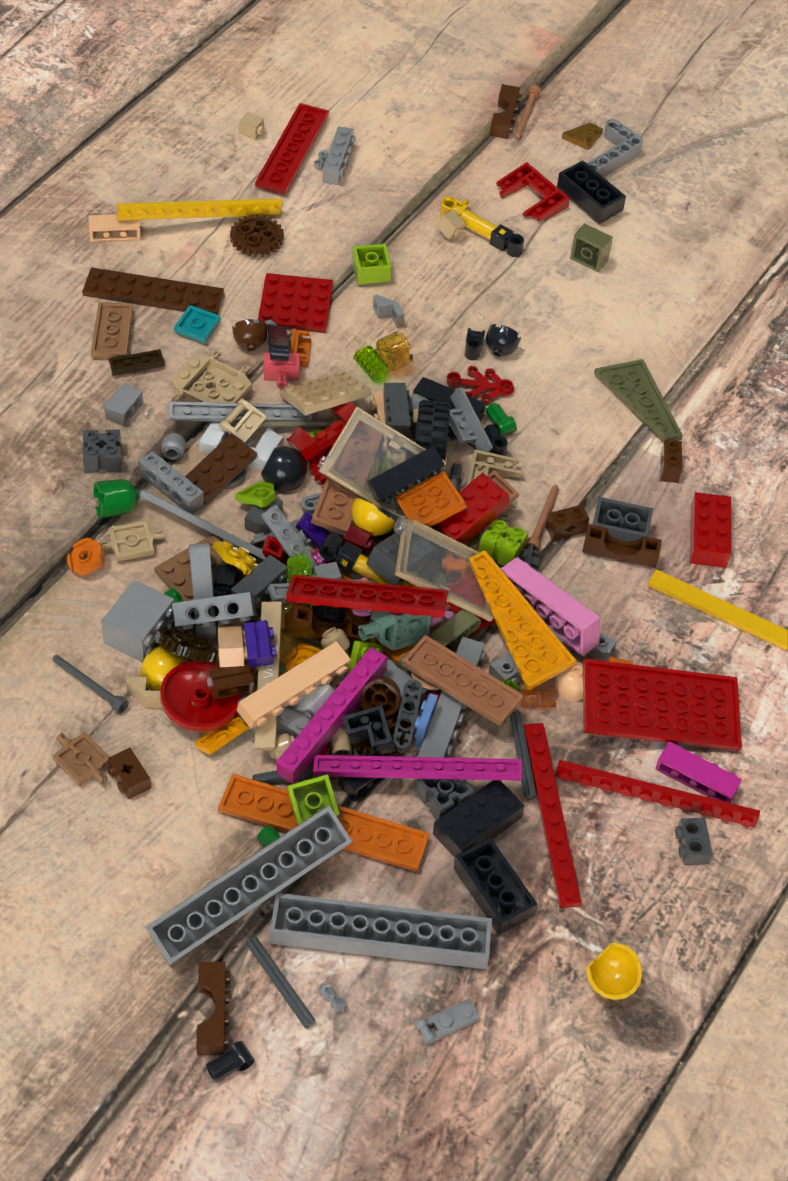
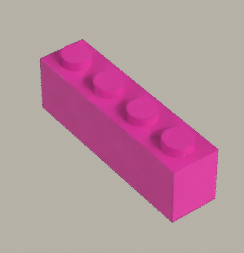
M668 742L655 770L709 798L729 803L733 800L742 781L734 773H729L719 768L718 765L710 763L697 754H692L671 742Z

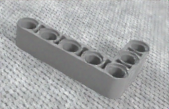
M609 119L606 121L604 137L615 146L587 164L601 176L605 177L639 156L643 139L618 120Z
M209 543L189 544L193 600L213 597ZM214 606L210 610L213 617H215ZM196 608L194 609L195 620L200 616V612ZM212 622L213 626L207 627L195 624L196 636L202 639H216L215 622Z

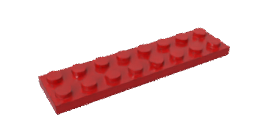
M299 103L256 179L255 187L286 195L326 122L329 110Z
M293 575L286 594V602L305 603L314 606L325 605L334 608L345 607L354 610L365 609L373 612L384 611L393 614L404 613L413 616L424 615L438 618L445 616L449 590Z

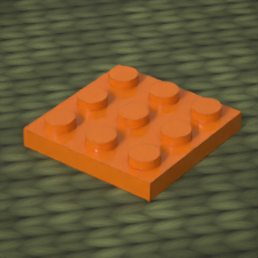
M444 470L394 496L410 524L413 520H416L428 527L467 508L465 501Z

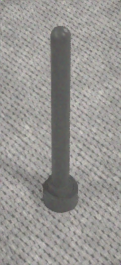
M53 656V662L109 701L112 709L118 714L123 713L127 709L129 701L123 696H114L60 656Z

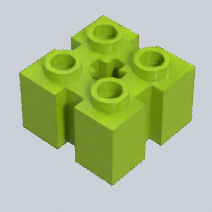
M494 519L489 525V529L481 537L478 552L485 550L491 558L498 560V564L505 566L516 557H519L523 549H525L524 546L529 532L516 526L513 528L508 527V523L505 521Z

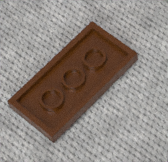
M230 434L185 477L203 491L204 504L207 505L250 465L258 455L256 451L233 434Z

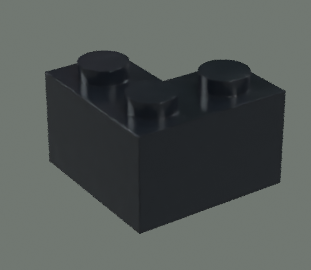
M382 705L343 716L351 744L370 739L376 756L396 751Z

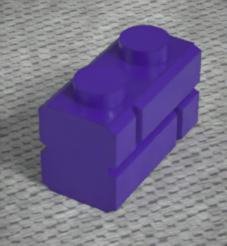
M266 620L257 621L256 623H245L244 632L249 666L255 668L262 665H273V657H277L276 647L271 645V639H275L273 627H269Z

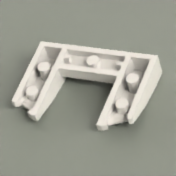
M212 422L199 442L200 452L209 454L226 439L228 432L223 431L219 427L220 422ZM267 428L256 448L250 447L257 452L258 457L248 466L263 470L273 449L281 446L284 436H279L275 433L274 428Z

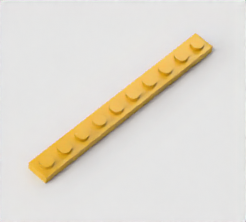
M281 198L117 203L116 217L117 221L242 217L250 216L251 214L253 216H257V214L259 216L281 215L283 202Z

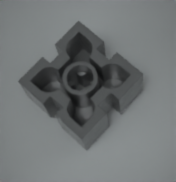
M120 429L105 430V433H98V430H83L84 473L99 472V469H106L107 472H122Z
M417 779L416 794L424 804L430 803L429 811L436 820L474 794L473 788L465 779L462 781L460 779Z

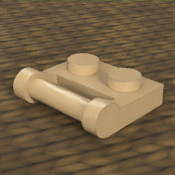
M241 398L237 403V407L225 421L222 420L219 427L223 431L233 434L246 444L264 423L267 416ZM243 410L248 411L235 427L231 426L232 422Z

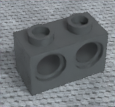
M705 817L681 818L679 825L675 827V836L680 841L678 850L680 858L683 857L684 865L709 864L712 857V849Z

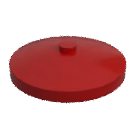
M188 661L177 665L167 673L161 685L160 702L162 709L170 720L188 730L207 732L220 729L235 718L238 713L237 704L242 695L213 700L207 683L208 671L215 667H220V665L213 662Z

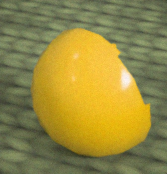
M359 498L354 499L351 506V516L356 527L372 532V536H381L390 532L396 526V522L391 517L388 518L376 509L375 503L371 504Z
M164 646L155 647L143 660L140 677H147L148 689L160 691L163 679L167 673L177 665L188 662V659L164 649Z
M613 942L586 967L588 982L594 991L604 998L612 1000L625 999L635 993L641 984V961L632 949L626 945Z

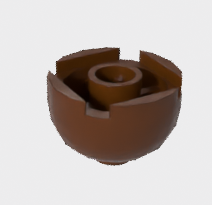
M254 319L239 321L235 323V327H232L234 340L237 345L247 351H254L266 341L267 325L259 320V323H254Z
M384 676L370 679L360 694V702L364 710L382 705L386 717L395 713L401 699L399 686L395 681Z

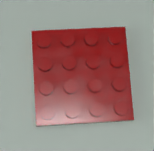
M266 273L258 320L264 322L271 320L277 326H286V329L289 330L296 329L326 333L333 280Z

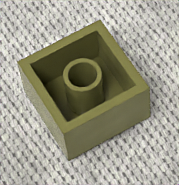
M584 223L574 234L570 259L599 273L608 262L613 237Z

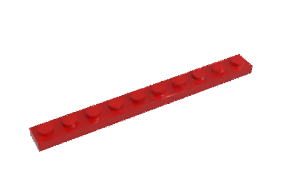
M544 723L524 724L534 786L559 909L580 907L581 898Z
M563 760L558 761L555 777L564 781L578 782L584 786H593L604 791L617 792L623 796H633L643 801H652L663 806H672L683 811L699 813L706 817L719 818L725 822L739 823L745 827L755 828L760 816V810Z

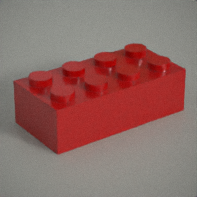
M482 472L459 492L467 508L430 528L466 545L510 506L509 494Z
M695 492L691 503L690 564L727 568L731 556V496Z

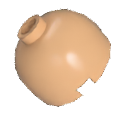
M576 662L575 666L555 676L554 687L559 692L561 698L572 702H579L580 699H583L582 663Z

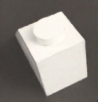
M330 684L319 686L313 694L301 697V700L293 706V709L312 719L335 690Z

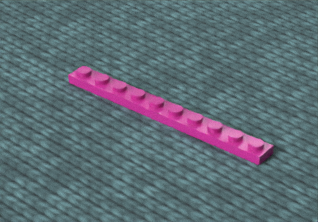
M315 755L313 775L318 777L328 774L329 777L522 781V759Z

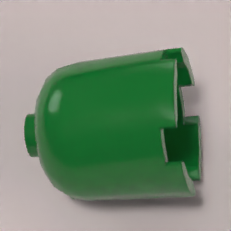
M126 479L105 480L94 483L93 497L98 499L99 506H95L98 517L108 518L131 513L136 507V501L139 500L138 489H135L133 484Z

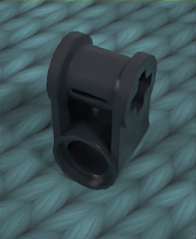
M468 328L464 353L467 359L476 360L479 358L484 342L485 330L480 332Z

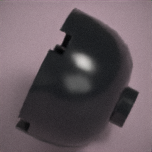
M496 324L490 325L485 339L492 354L500 357L501 355L506 356L515 352L521 341V337H517L518 333L505 325H501V327H495Z

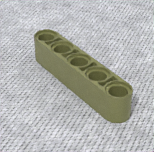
M462 609L428 637L452 650L460 643L462 637L467 638L476 631L482 621L475 614ZM406 653L398 661L397 667L400 668L402 671L408 672L409 675L412 677L411 671L406 667L402 666V660L408 654Z

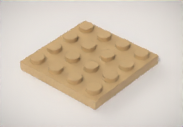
M343 370L336 371L333 375L319 376L316 380L302 381L299 385H288L285 389L280 390L281 397L304 415L372 395L371 388Z

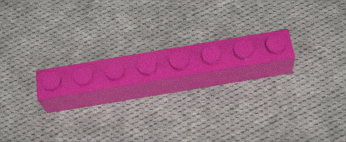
M370 647L276 761L277 775L292 784L297 782L314 761L315 755H318L344 724L343 716L352 714L361 703L360 694L365 684L373 677L383 676L387 671V656Z

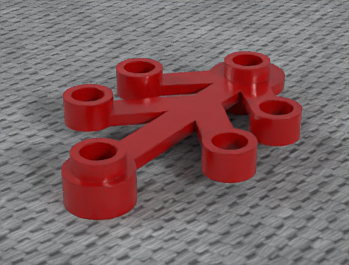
M476 366L468 367L467 375L471 378L475 377L478 381L462 379L457 372L447 374L446 382L451 388H456L458 385L476 387L471 391L465 392L466 395L472 398L489 389L494 390L489 394L481 396V401L486 403V406L491 404L492 399L500 395L508 396L514 392L512 381L508 379L502 380L492 368L486 369L483 376Z

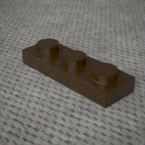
M161 349L108 358L112 376L165 366Z

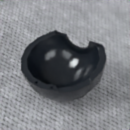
M279 446L273 449L261 472V476L265 482L274 485V490L280 492L292 491L300 487L305 481L307 465L302 455L296 449L288 446Z

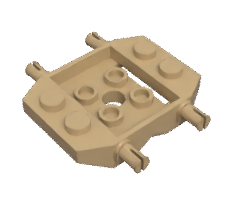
M217 350L211 356L191 355L170 378V383L176 393L171 398V401H179L181 399L185 402L238 403L252 388V383L246 377L251 368L245 364L238 371L217 361L221 356L220 351L217 352ZM204 370H207L203 373L200 379L193 384L189 391L186 390Z

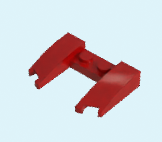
M528 162L496 182V185L501 188V191H499L501 197L529 186L543 198L523 212L524 217L530 216L540 221L569 207V197Z
M348 402L328 408L339 419L338 421L317 433L313 438L297 426L293 434L286 440L307 462L336 442L357 406ZM359 420L354 430L364 423Z

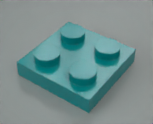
M190 305L174 326V332L206 343L221 322V316Z

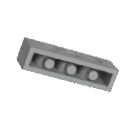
M151 451L139 460L140 476L181 509L194 514L204 506L203 491L156 453Z
M253 592L172 603L175 627L181 626L182 630L193 629L194 624H201V627L213 626L212 622L220 621V624L232 623V619L239 618L240 622L252 620L251 616H256ZM233 603H236L239 607L236 614L230 612V606ZM213 606H217L219 609V614L216 617H213L210 613ZM195 608L200 612V616L196 620L191 616V612Z

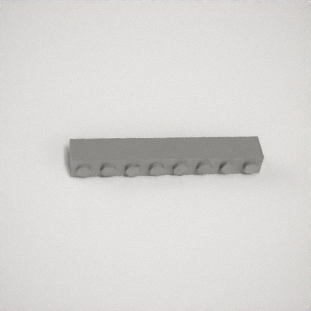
M462 637L456 654L481 669L479 664L480 662L484 663L486 652L483 651L485 643ZM441 692L418 757H450L453 746H450L451 741H456L458 735L457 725L461 726L464 718L462 711L463 709L467 710L468 706L446 692Z

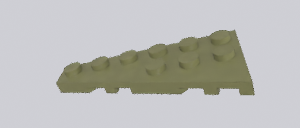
M643 359L595 368L594 374L662 441L682 440L683 434Z

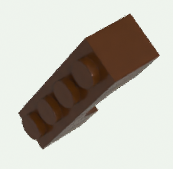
M502 84L498 107L505 111L494 113L490 136L508 139L509 134L513 133V123L516 122L517 117L515 113H518L522 94H519L520 87Z
M588 524L582 552L656 568L662 540L643 536L637 541H620L612 537L607 528Z
M295 603L285 615L284 631L321 642L322 634L325 631L334 627L342 629L350 641V647L347 650L352 651L354 641H362L358 635V627L366 624L350 619L339 623L325 622L314 615L313 608Z
M199 962V992L205 994L213 1001L215 1009L209 1019L197 1025V1055L224 1054V1047H229V1033H225V1025H229V1012H225V1004L230 1003V991H225V985L230 984V970H226L225 962Z

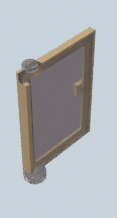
M356 407L327 457L323 456L317 466L320 467L318 470L320 473L371 504L375 503V506L379 509H384L407 520L394 496L399 494L398 491L391 494L393 498L382 502V500L376 501L366 481L426 449ZM429 474V475L425 476L424 478H425V480H426V479H428V478H430V477H432V476H431V474ZM415 483L408 485V487L411 488L415 486Z
M401 515L394 527V532L401 535L395 575L418 587L449 590V602L491 622L494 617L469 565V558L480 552L416 520L410 521L408 517Z

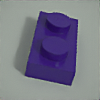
M306 512L295 527L299 531L303 530L305 537L311 539V543L319 549L330 533L325 528L310 523L313 516Z

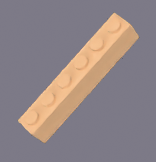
M336 641L241 700L238 704L237 712L251 729L255 726L261 727L271 716L274 715L276 717L285 710V707L289 705L294 706L304 695L309 696L313 694L320 685L325 686L332 681L334 676H341L347 672L351 659Z

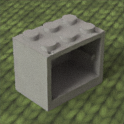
M133 580L101 621L104 644L143 663L146 655L159 644L154 640L157 630L160 628L170 630V628L173 629L175 627L172 606L174 598Z

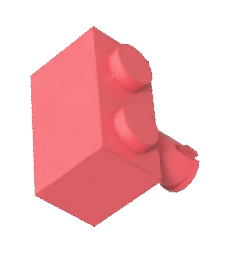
M264 353V380H277L276 386L281 389V383H283V389L288 386L287 380H299V353H289V361L270 360V354Z

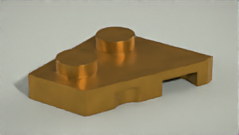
M587 123L563 132L562 139L588 150L603 134V128Z

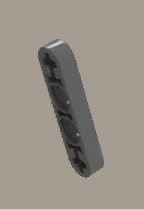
M408 680L404 685L393 737L395 750L399 753L407 752L412 741L422 693V685L417 680ZM411 687H415L413 697H409ZM410 703L414 705L415 709L407 711L404 705ZM408 721L411 727L407 729L402 728L400 722ZM401 734L405 735L403 745H399Z

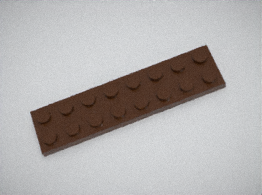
M91 267L82 293L83 296L181 312H185L192 305L218 315L224 296V288Z

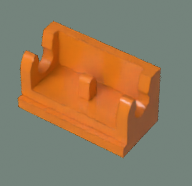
M293 329L289 353H299L300 367L308 368L311 339L303 338L302 336H310V333Z

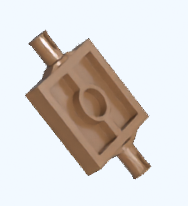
M86 732L71 740L64 733H60L56 737L63 746L52 755L53 760L79 786L93 776L101 784L107 781L108 777L101 770L109 764L108 758L110 756Z

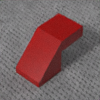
M268 535L262 549L265 558L272 555L290 569L294 565L287 554L282 552L283 547L278 540Z

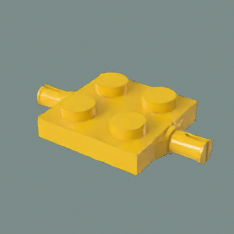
M215 540L212 547L226 563L239 568L244 575H249L258 566L256 559L249 555L247 549L243 547L236 548L225 540L223 542Z

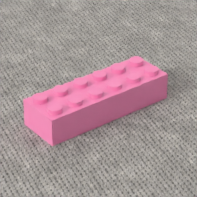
M518 557L501 568L503 573L546 625L550 626L564 640V643L582 656L599 645L600 617L595 612L590 611L581 602L575 600L569 593L564 592L554 582L549 581L540 572L531 568L528 563L523 562Z

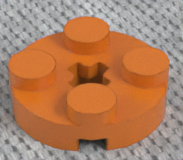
M84 538L72 546L73 551L71 554L68 553L67 556L69 568L79 576H84L94 572L96 569H100L104 565L105 552L103 546L98 541Z

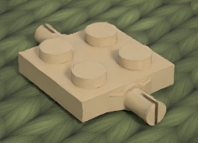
M147 521L109 528L110 541L100 544L104 550L112 548L116 560L119 562L155 555L153 540L164 539L163 531L152 533L148 528Z

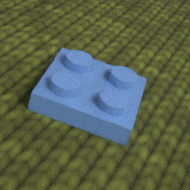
M430 693L428 700H424L422 703L421 716L417 717L414 726L416 729L413 737L416 739V748L421 749L436 709L437 695Z

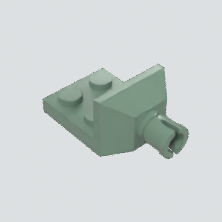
M384 611L373 612L370 623L358 627V635L362 641L376 638L380 643L394 651L417 644L424 635L429 636L431 616H413L404 613L393 614Z

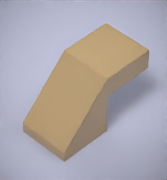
M126 676L127 691L145 708L162 709L160 691H147V677Z

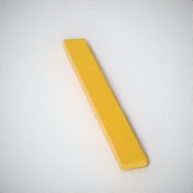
M657 569L648 582L647 586L784 650L788 649V630Z

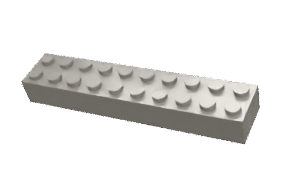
M326 806L144 928L167 964H172L352 843V840L331 807Z
M276 893L270 928V944L487 969L492 918Z

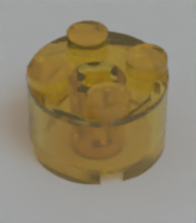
M398 331L380 338L376 342L374 354L377 359L381 360L383 368L387 373L400 369L413 361V354H409L408 350L411 349L410 344L402 333H397Z

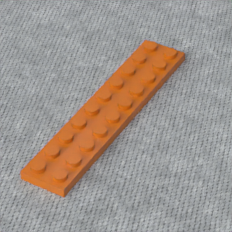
M232 773L218 806V812L263 826H272L274 829L288 832L297 826L286 789ZM337 805L340 813L338 820L352 840V843L342 850L418 872L430 833Z

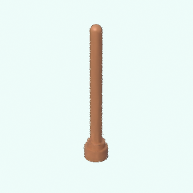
M537 85L529 87V98L514 135L515 139H520L534 100L541 93V88Z
M557 485L552 486L533 536L528 538L525 543V549L533 544L532 550L539 551L541 546L539 538L547 521L548 513H550L559 491Z

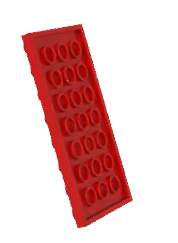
M584 659L583 731L588 734L740 751L742 743L738 678Z

